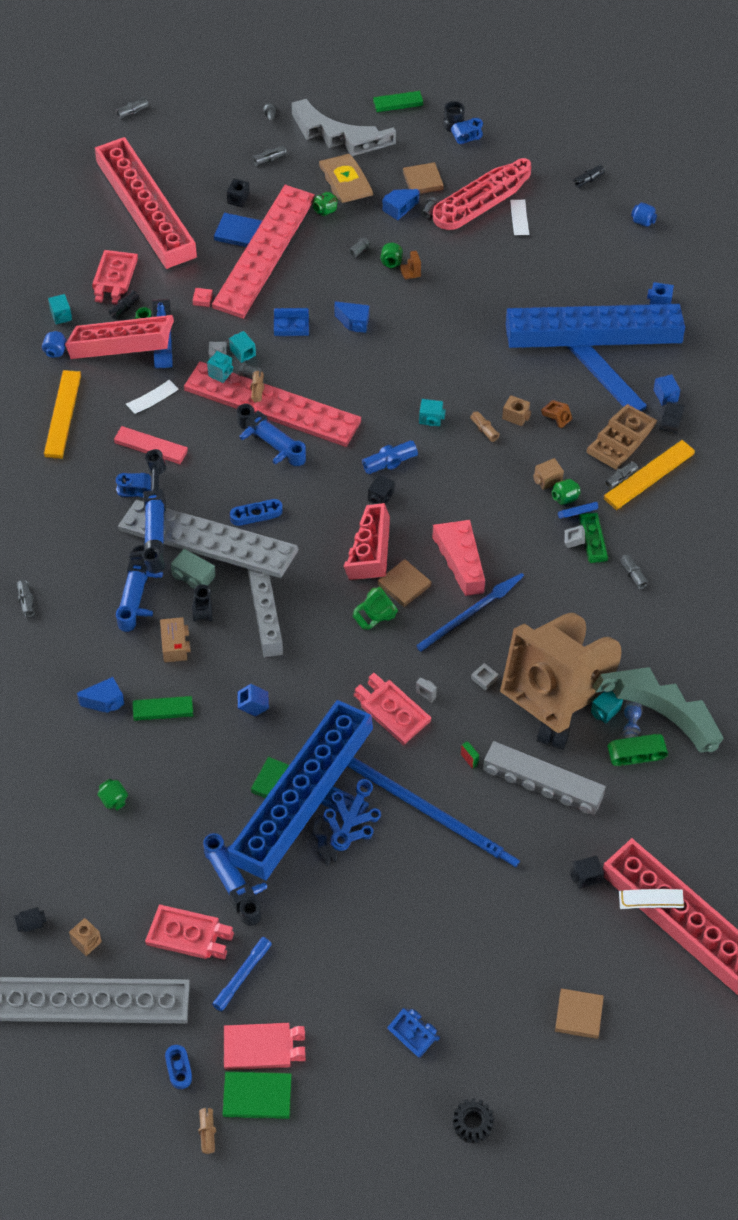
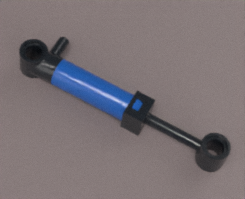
M153 449L145 454L146 464L149 472L152 474L151 490L144 491L143 499L145 504L144 551L130 552L129 558L130 560L143 558L147 570L150 573L156 574L165 568L163 547L166 499L163 490L159 489V475L166 471L167 466L162 452L158 449Z

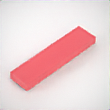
M121 426L114 438L115 444L143 453L158 449L162 452L165 460L181 464L188 452V448L123 426Z

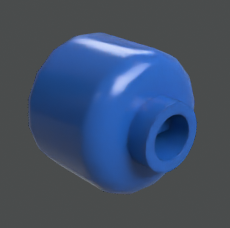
M641 202L639 205L634 206L631 217H633L634 223L648 227L651 223H655L657 214H655V207Z
M49 332L42 343V350L48 357H60L65 351L67 340L61 332Z

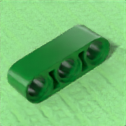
M661 734L611 741L607 745L611 763L614 766L657 761L668 756L664 737Z

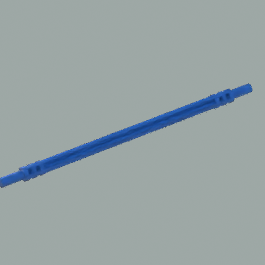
M353 757L347 765L497 859L501 858L514 867H517L520 863L519 859L504 851L503 847Z

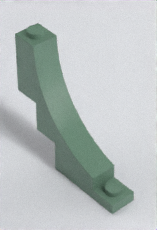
M650 667L600 674L593 685L596 692H609L613 690L618 699L640 703L666 716L683 730L694 743L699 753L717 750L719 744L724 739L703 700L686 702L676 684L660 686Z

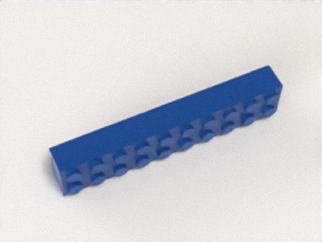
M680 304L507 308L505 323L509 348L682 343L685 331Z
M336 700L229 848L228 853L232 865L265 881L268 879L373 730L371 714Z

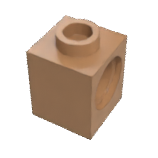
M510 395L503 407L502 419L522 426L525 420L528 421L531 416V410H529L530 402Z
M85 918L69 931L72 944L85 956L102 942L99 931Z

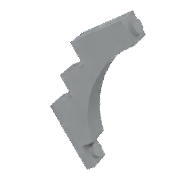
M307 99L292 103V116L306 140L322 136L328 148L344 144L351 156L396 144V130L394 127L378 131L376 126L348 125L324 116Z

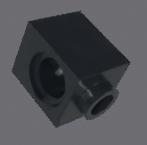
M234 178L226 192L227 204L243 208L250 195L249 182Z
M378 474L368 489V501L372 504L385 503L386 505L395 493V481Z
M597 855L574 861L570 875L572 881L576 882L580 889L602 883L604 871Z

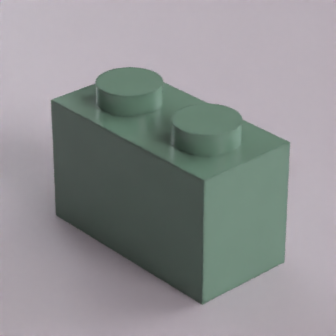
M183 549L171 563L173 577L184 581L193 589L201 584L208 586L216 577L213 564L186 549Z

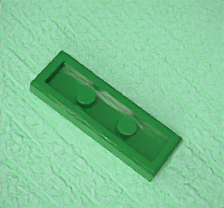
M420 91L373 97V103L376 112L423 106V99Z
M598 513L579 514L580 526L582 525L585 529V547L589 563L608 561Z
M192 696L133 700L134 721L193 716Z

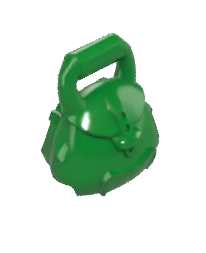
M381 587L372 588L368 592L365 602L354 609L353 618L362 629L369 630L381 621H390L395 618L398 609ZM360 610H364L366 615L372 620L369 625L359 613Z

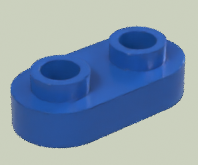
M172 1045L165 1052L170 1082L177 1089H185L192 1082L187 1052L181 1045ZM179 1056L180 1060L174 1061L173 1058ZM180 1076L185 1077L183 1081L177 1080Z

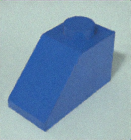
M393 190L385 195L382 200L383 212L399 220L419 203L420 190Z
M335 302V317L349 331L366 333L369 321V305Z
M113 677L77 693L80 706L108 713L112 710H118L121 706L125 705L123 694Z

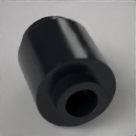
M39 907L21 911L19 915L14 916L18 932L24 931L25 933L43 928V923L47 922L44 910L39 911Z

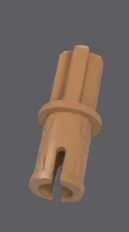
M259 371L253 372V380L250 385L252 390L251 399L254 403L262 400V391L265 387L263 384L264 373L261 372L259 377Z
M479 412L472 413L470 419L479 427V431L483 432L491 442L496 441L500 435L491 426V422L486 420Z
M206 1108L199 1110L200 1128L198 1133L201 1135L202 1152L210 1154L215 1151L214 1134L216 1133V1128L213 1125V1109L208 1108V1113H206Z

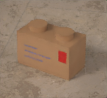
M183 617L160 620L164 662L187 660V653L190 652V642L186 641L185 636H189L188 625H184Z

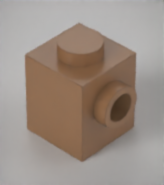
M553 458L535 466L533 477L536 484L545 490L554 486L556 482L563 480L564 470L556 459Z

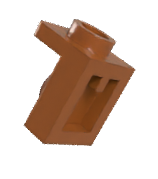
M417 250L410 252L408 264L400 266L405 280L421 277V261Z
M552 400L541 410L543 416L555 419L559 428H563L572 420L568 404Z

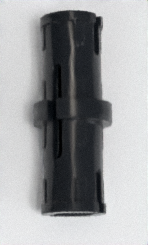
M599 164L591 170L584 171V174L573 179V182H576L574 185L580 188L588 182H593L595 178L605 174L604 167Z
M131 290L124 298L118 300V304L109 310V315L115 313L111 317L117 319L139 299V294L133 296L137 292Z

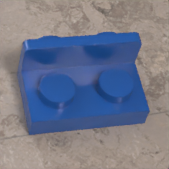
M275 308L274 336H309V309Z
M403 1008L387 1029L417 1057L421 1058L430 1045L440 1039L436 1034L438 1030L430 1023L425 1024L420 1019L422 1016L415 1009Z

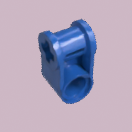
M472 118L455 123L451 127V132L457 143L465 144L481 139L483 136L481 130L483 121L479 118Z
M147 473L119 474L116 477V484L118 485L116 488L117 494L121 497H144V491L151 490V476Z

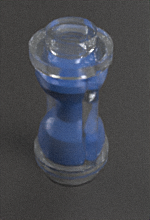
M627 700L623 705V711L628 721L621 733L622 739L641 736L637 720L641 717L643 706L640 703Z

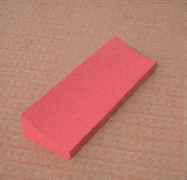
M172 315L80 325L75 327L65 346L70 359L167 349L174 319Z

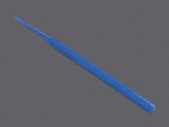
M521 573L496 585L490 594L419 643L417 649L420 652L491 601L496 598H502L524 574Z

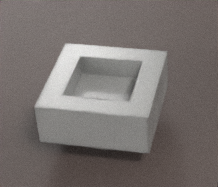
M209 342V359L216 351L227 355V342Z
M582 525L565 530V545L567 548L585 543V529Z
M484 663L471 675V680L486 690L498 679L499 674Z
M420 677L416 682V693L432 703L436 698L437 687L431 681Z

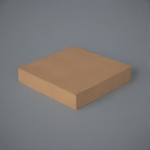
M435 162L403 168V174L409 189L420 190L419 194L443 190V182Z
M404 559L386 573V576L381 577L378 580V585L405 607L431 586V581Z
M561 989L555 1032L598 1039L604 996Z

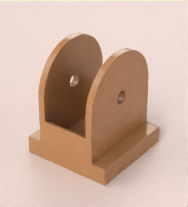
M576 613L562 615L535 630L524 623L513 630L500 692L551 729L560 733L569 728L572 713L590 704L602 693L596 692L593 685L600 674L617 671L622 653L621 646L618 641L611 637H603L585 647L582 646L586 635V623Z

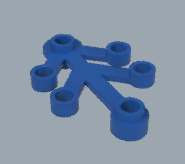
M362 779L357 783V795L349 812L343 801V794L338 791L332 794L331 802L337 806L344 823L342 829H340L335 819L336 812L333 809H326L323 814L324 821L329 823L333 832L330 842L336 850L344 851L349 848L352 841L361 838L370 839L374 832L371 826L366 825L361 830L349 833V831L355 825L367 821L377 822L381 817V812L377 808L356 816L364 797L369 796L373 789L372 783L367 779ZM360 788H365L367 792H362ZM338 796L341 800L336 801L334 797ZM330 813L333 815V817L328 818L326 814ZM371 813H376L378 817H372ZM368 830L370 834L366 835L363 831ZM337 839H342L344 843H338Z

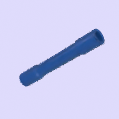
M261 937L252 949L249 957L212 1003L214 1008L221 1012L225 1009L245 978L271 947L272 943L267 938Z

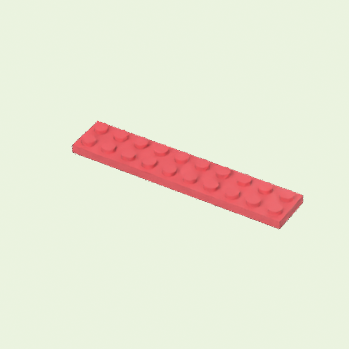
M284 185L213 301V309L244 319L313 204L315 194Z
M201 361L184 385V391L236 409L241 404H250L254 407V412L259 410L267 416V420L344 447L348 446L361 423L360 416L264 384L262 400L254 403L251 399L252 390L250 388L252 379L231 373L226 381L221 383L208 376L207 364Z

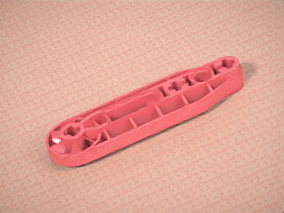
M521 158L511 164L492 169L436 204L432 214L433 222L436 226L445 230H455L516 193L530 177L531 162L526 158Z

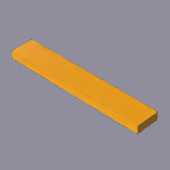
M63 370L44 451V456L47 458L63 459L81 379L80 371Z
M683 440L679 441L605 494L603 499L615 510H618L693 456L695 450Z

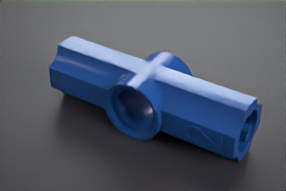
M411 440L395 447L387 445L379 453L362 459V464L367 474L386 467L394 469L400 465L401 461L417 456L418 450L414 441Z

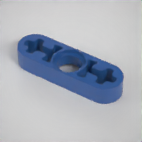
M271 499L234 507L230 511V521L232 524L240 526L277 518L283 513V505L281 501ZM253 510L261 511L259 515H253L251 512Z

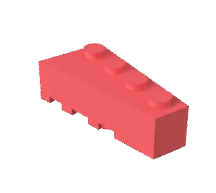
M385 503L367 505L359 524V532L354 537L353 548H350L348 553V561H345L344 564L349 580L386 576L390 515Z
M470 520L433 525L432 538L439 546L442 556L444 555L450 570L452 569L464 595L484 594L485 578Z

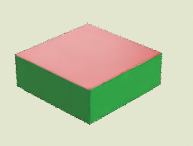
M468 741L463 743L461 746V756L473 769L478 766L479 754Z

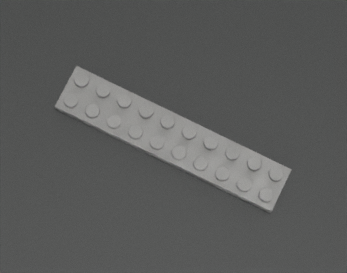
M135 500L119 523V531L145 538V504L143 501ZM168 508L164 511V544L172 547L186 549L196 554L282 578L298 552V546L295 544Z
M0 977V1021L187 1023L190 981L181 979Z

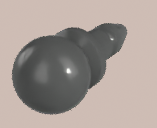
M272 103L265 104L263 108L265 116L272 121L276 114V107Z

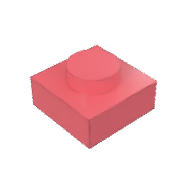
M195 288L192 300L193 305L210 307L213 290Z

